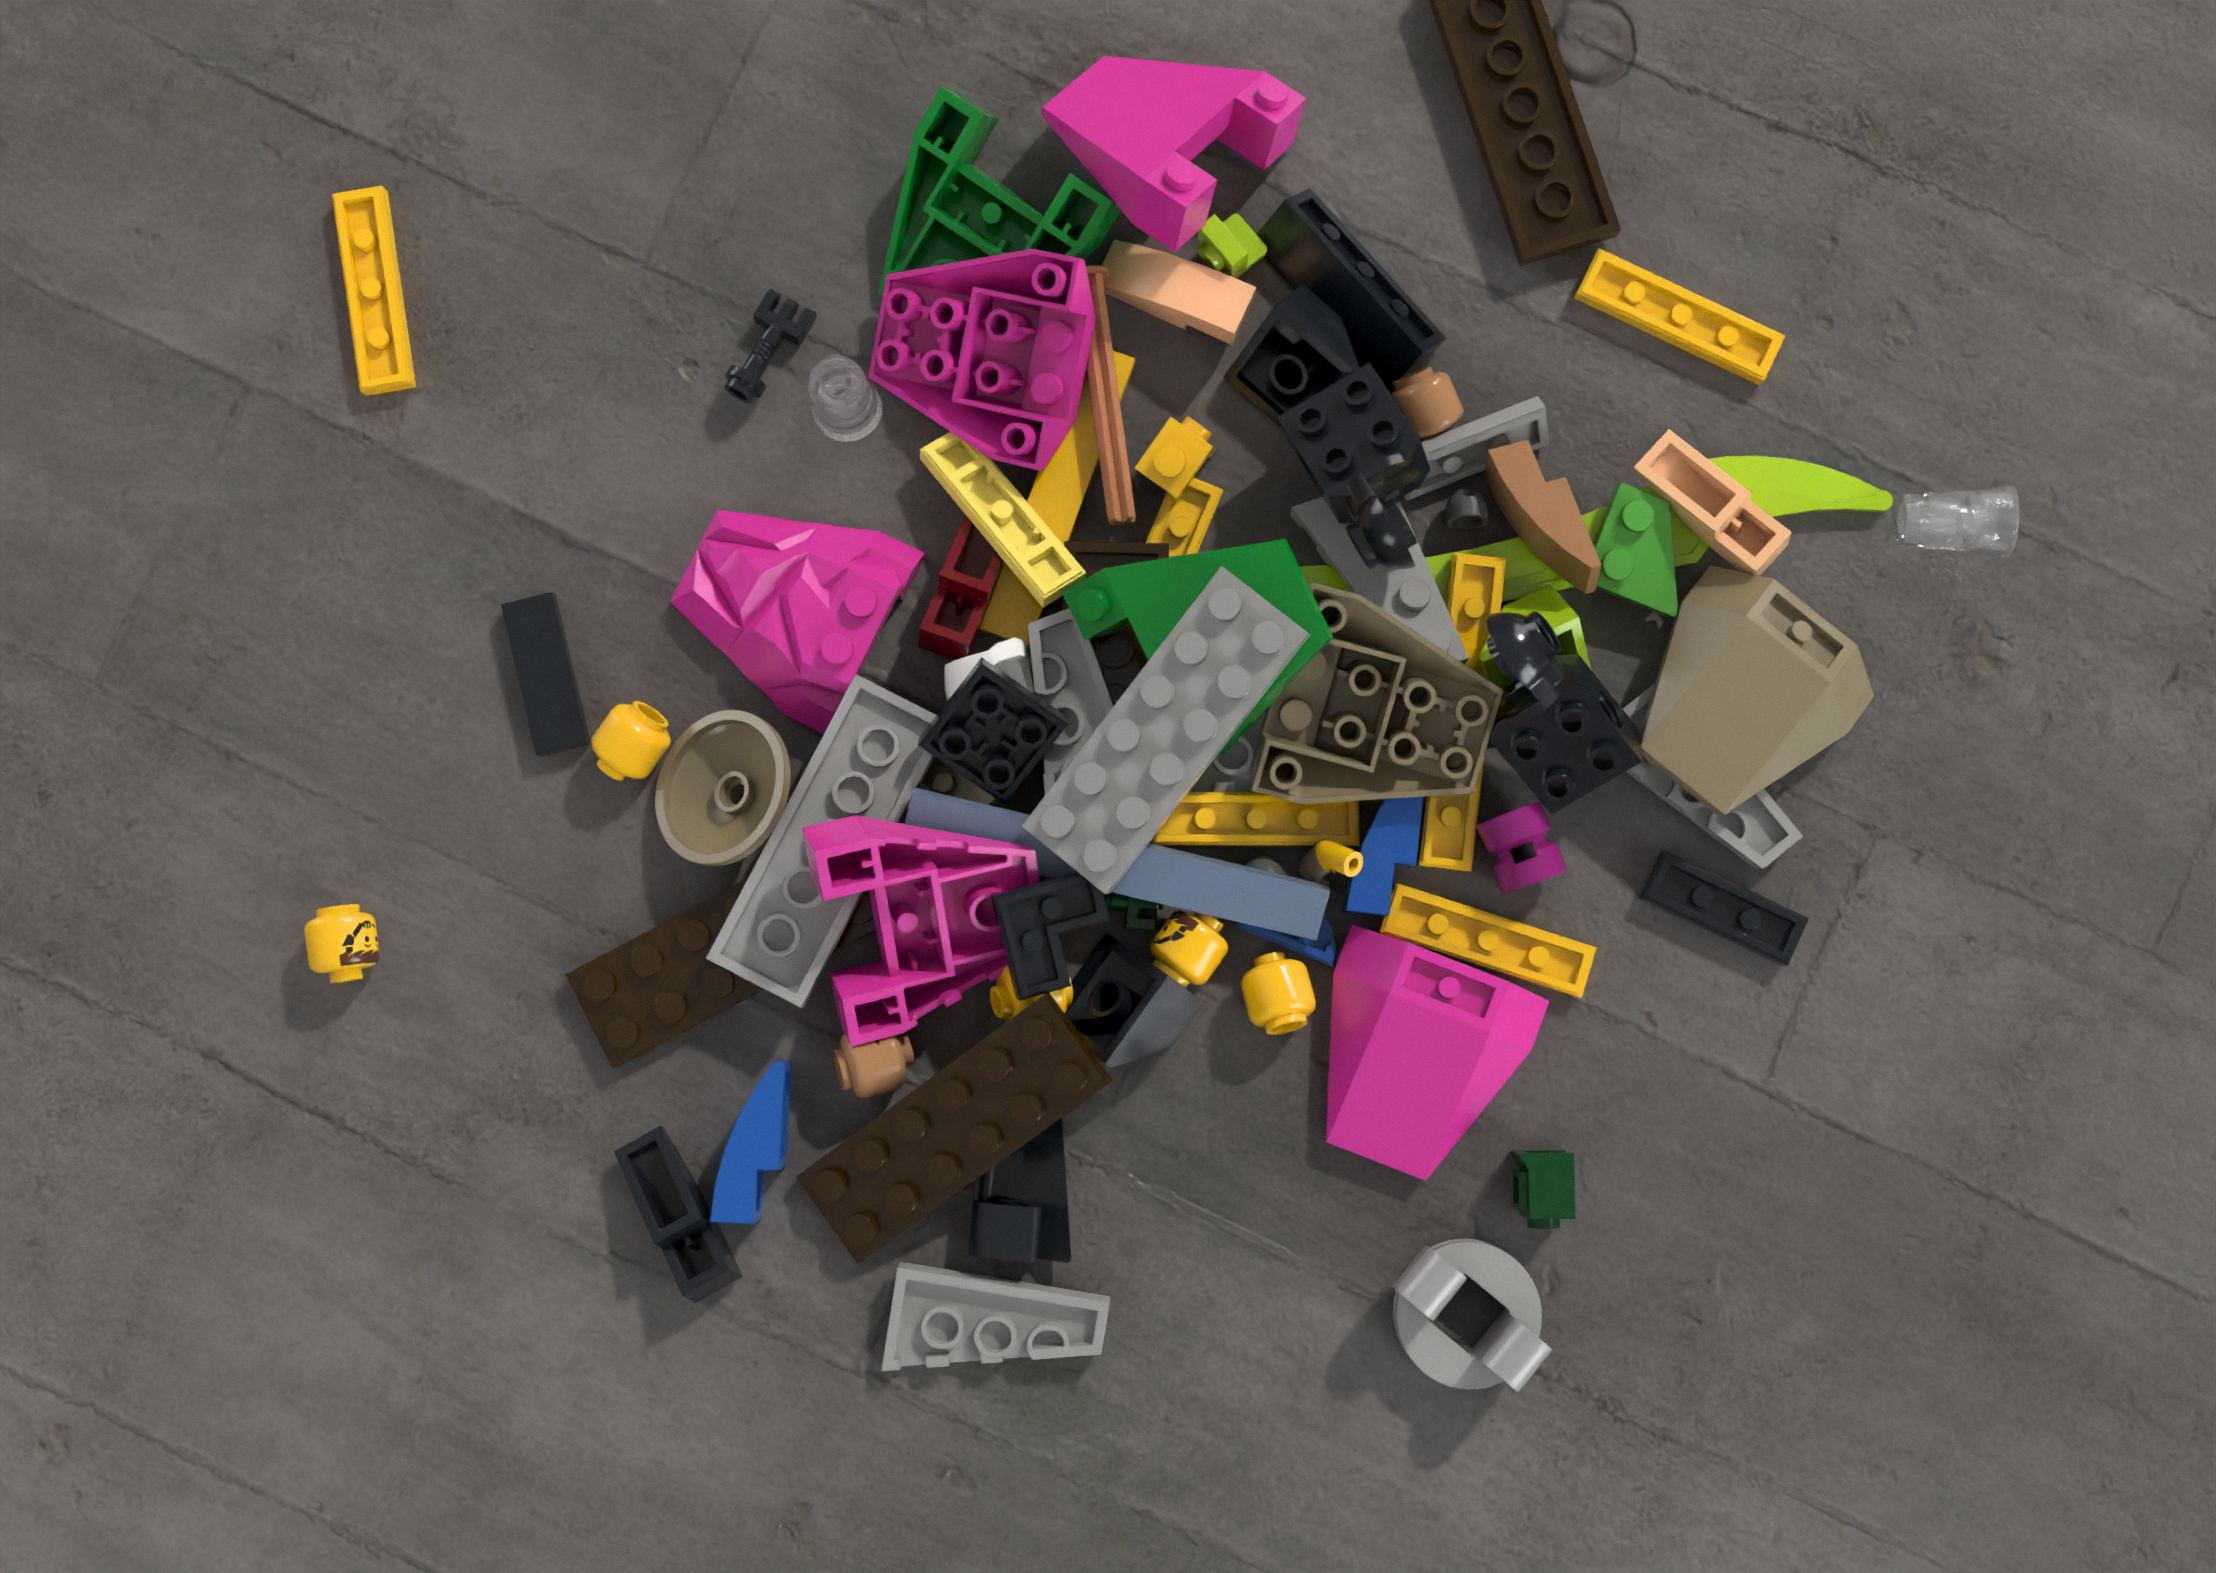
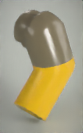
M1323 839L1302 857L1299 872L1303 880L1328 885L1330 883L1324 878L1327 874L1335 876V871L1348 877L1356 876L1362 869L1363 856L1361 853L1329 839Z

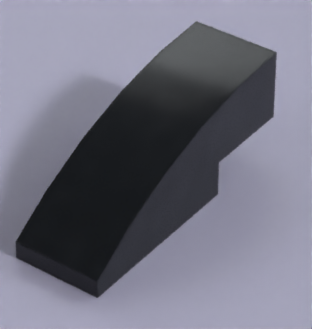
M659 1126L614 1151L653 1243L662 1249L682 1296L697 1303L743 1277L718 1223L710 1222L711 1210L664 1127Z

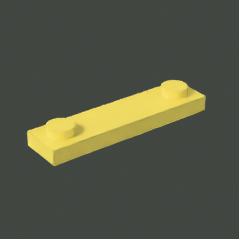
M948 432L920 449V460L1042 608L1063 596V591L1086 578L1085 570L991 458L952 432Z

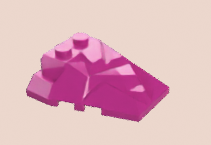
M716 510L670 602L714 646L724 653L785 716L824 735L855 674L859 675L896 599L904 600L926 555L880 531Z

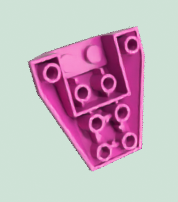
M1028 249L887 274L868 377L992 460L1043 471L1076 421L1096 321L1084 259Z
M1351 924L1332 972L1325 1142L1426 1181L1530 1053L1549 1000L1509 981L1414 944Z

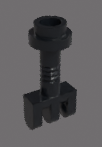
M773 289L768 290L753 314L755 323L765 328L760 341L757 342V345H755L742 367L731 365L725 374L728 380L724 386L725 389L732 396L745 403H751L754 397L760 398L765 391L766 385L760 377L783 339L800 346L817 316L815 311L805 308L797 322L793 323L792 319L798 310L799 303L790 298L784 302L778 314L774 313L781 294Z

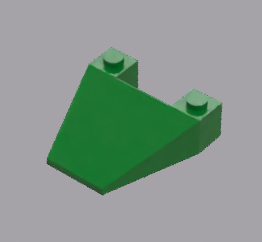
M940 86L914 131L878 295L883 298L887 274L1022 250L1036 249L1085 259L1099 248L1121 210L1102 188L1081 175L1069 173L1048 210L1044 213L973 165L999 119L959 92Z
M1286 539L1104 568L1063 591L1062 594L1085 641L1114 634L1131 624L1149 661L1219 568L1223 566L1311 634L1215 757L1217 758L1229 750L1333 638Z

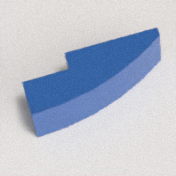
M1423 797L1382 799L1365 829L1359 846H1357L1356 851L1363 856V866L1356 876L1347 878L1341 912L1377 917L1389 915L1394 866L1410 868L1416 865Z
M779 1060L773 1062L754 1088L738 1116L722 1156L714 1187L710 1222L754 1224L761 1219L764 1170H780L786 1167L792 1061Z

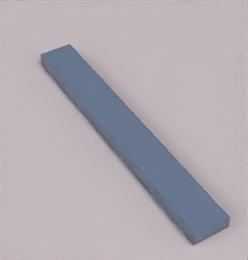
M913 787L905 824L1032 846L1036 852L1040 876L1052 878L1076 871L1022 827L1030 816L1029 814ZM1149 843L1111 892L1317 941L1330 888L1328 885Z

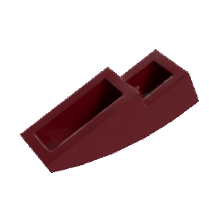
M966 514L940 571L938 586L919 628L918 647L953 660L971 655L980 633V626L1004 565V560Z

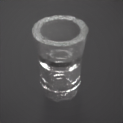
M832 354L824 356L823 360L811 369L808 381L809 394L812 399L811 412L813 420L820 431L829 438L841 442L856 441L869 435L880 421L883 402L878 388L870 379L865 377L860 366L846 356ZM839 389H847L842 394L834 395Z
M2013 485L1968 491H1923L1921 495L1902 494L1899 498L1895 519L1896 540H1899L1900 545H1918L1920 549L1976 552L2001 558H2009L2014 550L2019 529V500Z

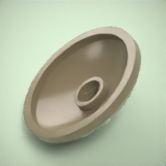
M723 710L701 718L676 740L667 754L658 776L655 810L658 825L665 841L678 855L704 866H724L747 857L770 836L784 811L791 780L787 749L774 727L751 713L741 710Z

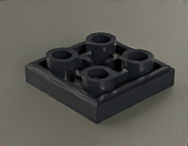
M981 657L919 737L918 746L1005 804L1067 727L1069 721L1066 715Z

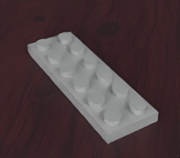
M1221 566L1030 814L1022 827L1104 894H1110L1311 634Z
M855 674L706 959L794 1005L804 1008L864 891L823 901L811 877L802 827L854 815L900 823L908 809L913 787L919 788L934 759L933 755L918 746V739L936 717L935 714Z

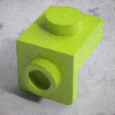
M1237 213L1232 214L1223 223L1214 214L1206 220V224L1198 231L1197 253L1203 263L1209 268L1236 279L1267 254V246Z

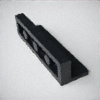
M1311 188L1285 199L1256 234L1267 246V254L1264 258L1293 290L1303 284L1342 318L1356 359L1362 366L1370 362L1387 390L1394 386V381L1400 379L1416 362L1434 352L1446 339L1441 331Z

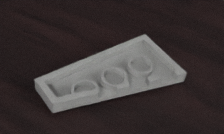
M1323 497L1291 508V518L1300 530L1304 528L1317 545L1316 551L1326 564L1334 567L1348 586L1347 592L1362 595L1466 665L1469 659L1418 541L1417 544L1408 548L1415 567L1393 569L1378 564L1369 569L1345 529L1353 523L1339 524ZM1401 502L1396 503L1411 528Z
M1069 608L1028 624L1034 690L1038 697L1066 715L1069 721L1067 727L1043 756L1045 795L1115 705L1092 639L1084 640Z

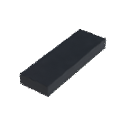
M548 592L501 604L536 755L542 757L591 744L556 595L553 592Z
M1667 851L1660 852L1639 898L1781 966H1788L1809 919Z

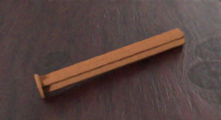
M1086 266L1096 314L1087 361V371L1107 518L1110 525H1125L1134 522L1136 514L1103 280L1109 277V270L1104 266Z

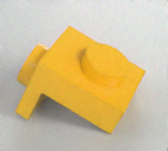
M1189 416L1184 419L1182 424L1170 417L1135 466V469L1179 499L1208 457L1211 458L1216 451L1212 445L1207 443L1212 433Z

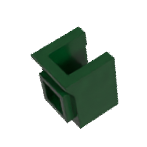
M1511 1150V1155L1519 1165V1169H1513V1207L1520 1210V1215L1527 1218V1227L1533 1229L1560 1228V1219H1575L1574 1153H1566L1565 1150Z

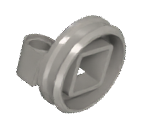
M1474 1239L1448 1240L1432 1247L1425 1244L1392 1285L1396 1290L1393 1302V1320L1398 1339L1406 1354L1423 1373L1441 1384L1458 1389L1472 1390L1488 1388L1505 1381L1519 1393L1553 1350L1539 1338L1542 1325V1308L1540 1297L1532 1278L1515 1258L1492 1244ZM1464 1274L1469 1276L1504 1306V1310L1470 1352L1464 1350L1429 1320V1318L1432 1321L1435 1320L1467 1280Z

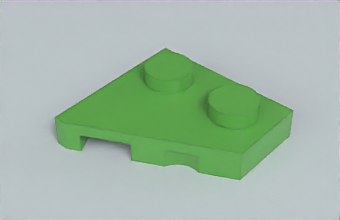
M1618 483L1614 488L1593 541L1594 548L1602 565L1596 589L1667 618H1674L1678 611L1670 502L1625 483Z

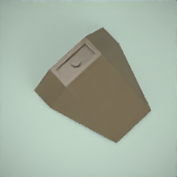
M1710 565L1678 605V611L1674 618L1640 734L1641 754L1717 816L1721 817L1848 734L1874 697L1859 647L1775 579Z
M1309 582L1308 586L1333 638L1266 709L1259 734L1251 790L1301 804L1472 794L1504 690L1362 595Z

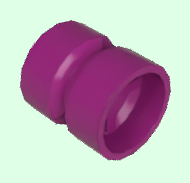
M1540 801L1476 825L1486 853L1495 854L1497 857V861L1492 866L1502 894L1567 871L1558 844L1547 841L1546 835L1551 826ZM1532 841L1537 856L1515 864L1510 849Z

